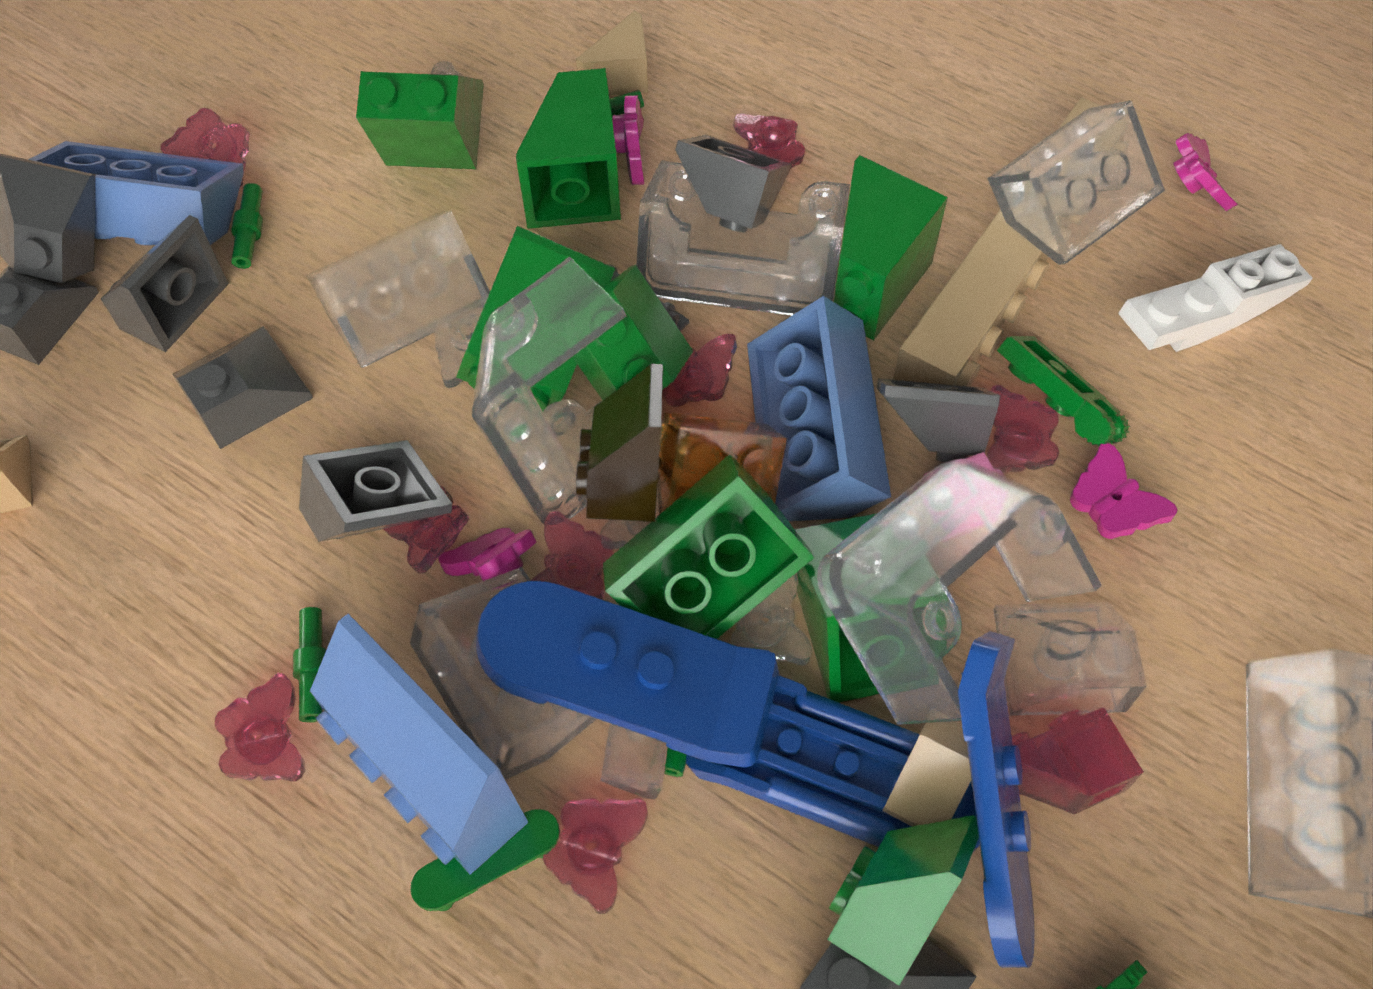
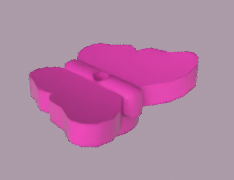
M625 96L624 114L613 115L616 153H626L631 184L644 185L639 143L644 118L638 96Z
M1189 133L1176 139V145L1183 157L1173 162L1187 189L1194 194L1204 188L1226 212L1237 206L1238 204L1227 194L1216 179L1217 173L1211 168L1209 149L1205 139H1200L1197 136L1194 137L1193 134Z
M1108 442L1107 444L1102 443L1099 446L1095 457L1088 463L1085 472L1081 473L1070 495L1071 505L1078 511L1088 512L1091 519L1097 523L1098 532L1107 539L1132 535L1136 529L1146 530L1156 524L1169 523L1178 511L1176 505L1167 498L1138 490L1139 483L1137 480H1127L1125 463L1115 446Z
M500 528L480 536L476 541L467 542L456 549L441 553L438 556V560L445 574L461 576L473 573L475 577L479 575L484 584H493L519 571L524 564L520 555L530 549L537 541L530 529L515 534L510 528Z

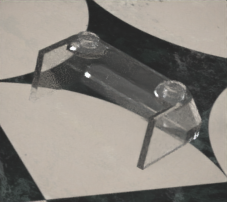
M571 257L565 259L490 315L483 331L472 406V417L529 508L544 525L549 527L567 522L587 507V496L576 495L577 462L580 461L581 429H592L595 406L586 412L576 400L566 399L550 404L542 412L530 388L626 317L624 309ZM662 420L660 450L676 438L674 432Z
M956 459L936 466L828 552L818 567L817 580L820 592L897 725L961 721L958 687L942 661V658L957 644L962 629L960 611L947 587L994 545L1026 602L1095 592L1102 586L1062 511L1051 498L967 459Z

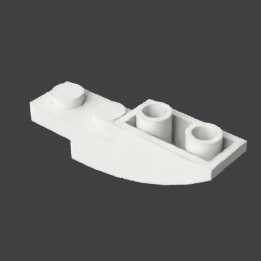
M1281 244L1212 263L1199 279L1127 299L1118 314L1148 350L1170 344L1178 352L1207 341L1262 314L1307 286L1313 278L1299 264L1297 257L1293 253L1286 250Z

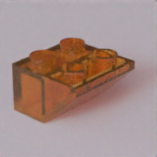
M664 413L657 483L659 515L729 454L735 458L775 503L787 438L768 424Z

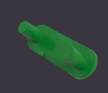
M542 809L525 812L524 815L528 823L472 874H469L455 858L446 865L439 859L426 864L416 872L412 879L410 890L413 900L420 908L427 911H447L455 902L478 891L480 887L512 870L519 869L537 858L549 856L560 837V827L557 819L550 812Z

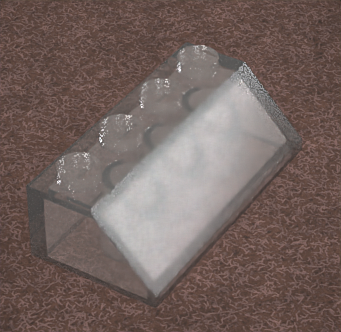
M1329 649L1250 661L1246 665L1248 895L1373 918V656Z

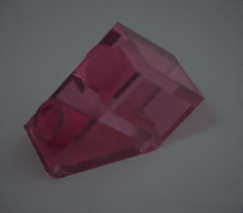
M1104 707L1084 716L1079 709L1071 710L1048 724L1049 731L1033 738L1029 736L1028 732H1021L1012 736V743L1018 746L1022 763L1023 779L1022 785H1018L1019 794L1074 815L1126 792L1144 773Z

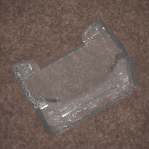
M661 160L640 200L636 266L658 298L789 316L799 312L822 296L832 301L850 184L829 181L813 183L802 193L798 214L769 211L763 224L752 229L747 228L746 232H737L719 224V217L706 213L682 163Z

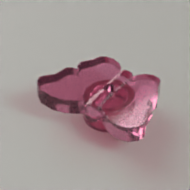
M201 108L196 114L186 120V127L178 128L171 138L161 144V151L163 154L242 163L244 170L246 166L244 156L249 152L250 133L241 124L233 123L227 126L215 111ZM242 177V181H241L240 188L243 186V177Z
M744 113L736 114L733 127L742 138L748 141L749 150L791 163L790 169L803 162L805 147L802 143L795 140L798 124L794 120L777 116L766 117Z
M727 333L717 336L697 352L692 348V354L675 380L662 390V396L668 405L679 407L688 401L697 402L703 399L717 401L723 397L729 382L728 372L732 369L733 356L737 350V341L734 334Z
M1001 385L993 386L990 391L1000 395L999 407L994 420L996 430L993 438L996 442L991 446L987 454V458L993 468L999 469L1004 474L1007 472H1021L1025 468L1037 470L1054 465L1060 451L1058 446L1050 440L1059 421L1057 412L1038 401L1028 402L1024 395L1012 393Z
M440 486L453 504L451 494L444 487ZM452 505L451 513L383 530L390 537L404 541L409 546L407 562L418 574H423L431 568L443 552L454 544L459 533L467 524L469 516L460 506Z
M551 512L546 517L544 524V537L550 554L544 558L545 570L536 575L531 581L551 582L603 599L604 582L601 579L603 563L614 554L612 544L595 531L585 532L581 524L568 520L561 512Z
M278 673L274 675L266 684L252 689L247 695V699H235L215 716L214 725L217 731L225 738V746L228 748L220 756L218 764L226 777L251 781L259 776L264 781L281 779L290 782H296L303 777L306 771L304 759L298 749L289 741L292 732L286 722L294 709L296 695L294 685L285 674ZM261 734V737L255 740L256 736Z
M595 798L567 802L561 809L560 818L564 829L560 834V841L557 842L550 852L543 855L546 869L553 873L561 884L571 885L573 893L586 900L598 914H606L613 909L618 894V884L613 866L618 865L622 860L621 848L637 838L644 829L648 819L646 802L640 798L627 801L607 799L602 804ZM589 843L597 845L593 850L586 849Z

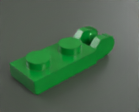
M1009 336L1004 340L997 351L1010 362L1008 369L1011 373L1028 384L1034 383L1047 394L1045 401L1053 410L1063 416L1074 417L1075 432L1079 436L1087 438V442L1098 446L1102 443L1107 444V442H1111V444L1122 442L1123 438H1127V433H1130L1128 431L1130 425H1128L1129 420L1125 419V415H1120V411L1106 400L1107 398L1035 336Z

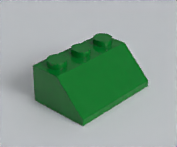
M729 454L655 518V522H650L603 563L605 591L622 607L718 639L815 557L764 489Z

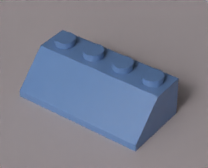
M65 141L28 159L96 174L95 239H111L117 236L133 238L135 243L140 245H156L189 215L198 218L210 245L228 233L244 174L242 163Z
M822 296L747 344L762 488L788 521L850 518L891 497L863 320L825 296Z
M349 614L340 619L310 689L311 694L324 710L315 719L337 745L348 739L356 747L348 756L371 783L382 776L391 786V789L384 794V797L407 823L417 816L428 829L420 837L444 865L455 858L469 874H472L528 823L501 771L491 759Z

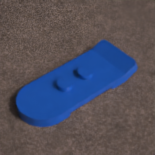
M545 581L521 582L497 593L488 602L481 614L476 637V651L481 667L497 686L510 694L538 704L547 702L665 742L666 746L672 750L707 762L748 767L753 766L758 759L779 677L775 654L768 650L738 647L579 591Z
M989 631L974 639L971 645L964 671L961 673L962 678L958 689L963 736L964 741L967 742L984 872L983 890L992 948L997 963L1001 968H1030L1033 962L1035 943L1033 896L1027 852L1031 850V831L1028 814L1026 811H1021L1018 785H1022V763L1019 748L1012 743L1004 682L1015 638Z
M779 675L759 756L753 766L738 767L711 763L689 755L686 756V765L699 779L728 786L879 847L888 831L912 827L887 814L883 809L920 734L810 692L803 684ZM972 780L952 819L976 816ZM979 839L977 841L974 851L980 846Z

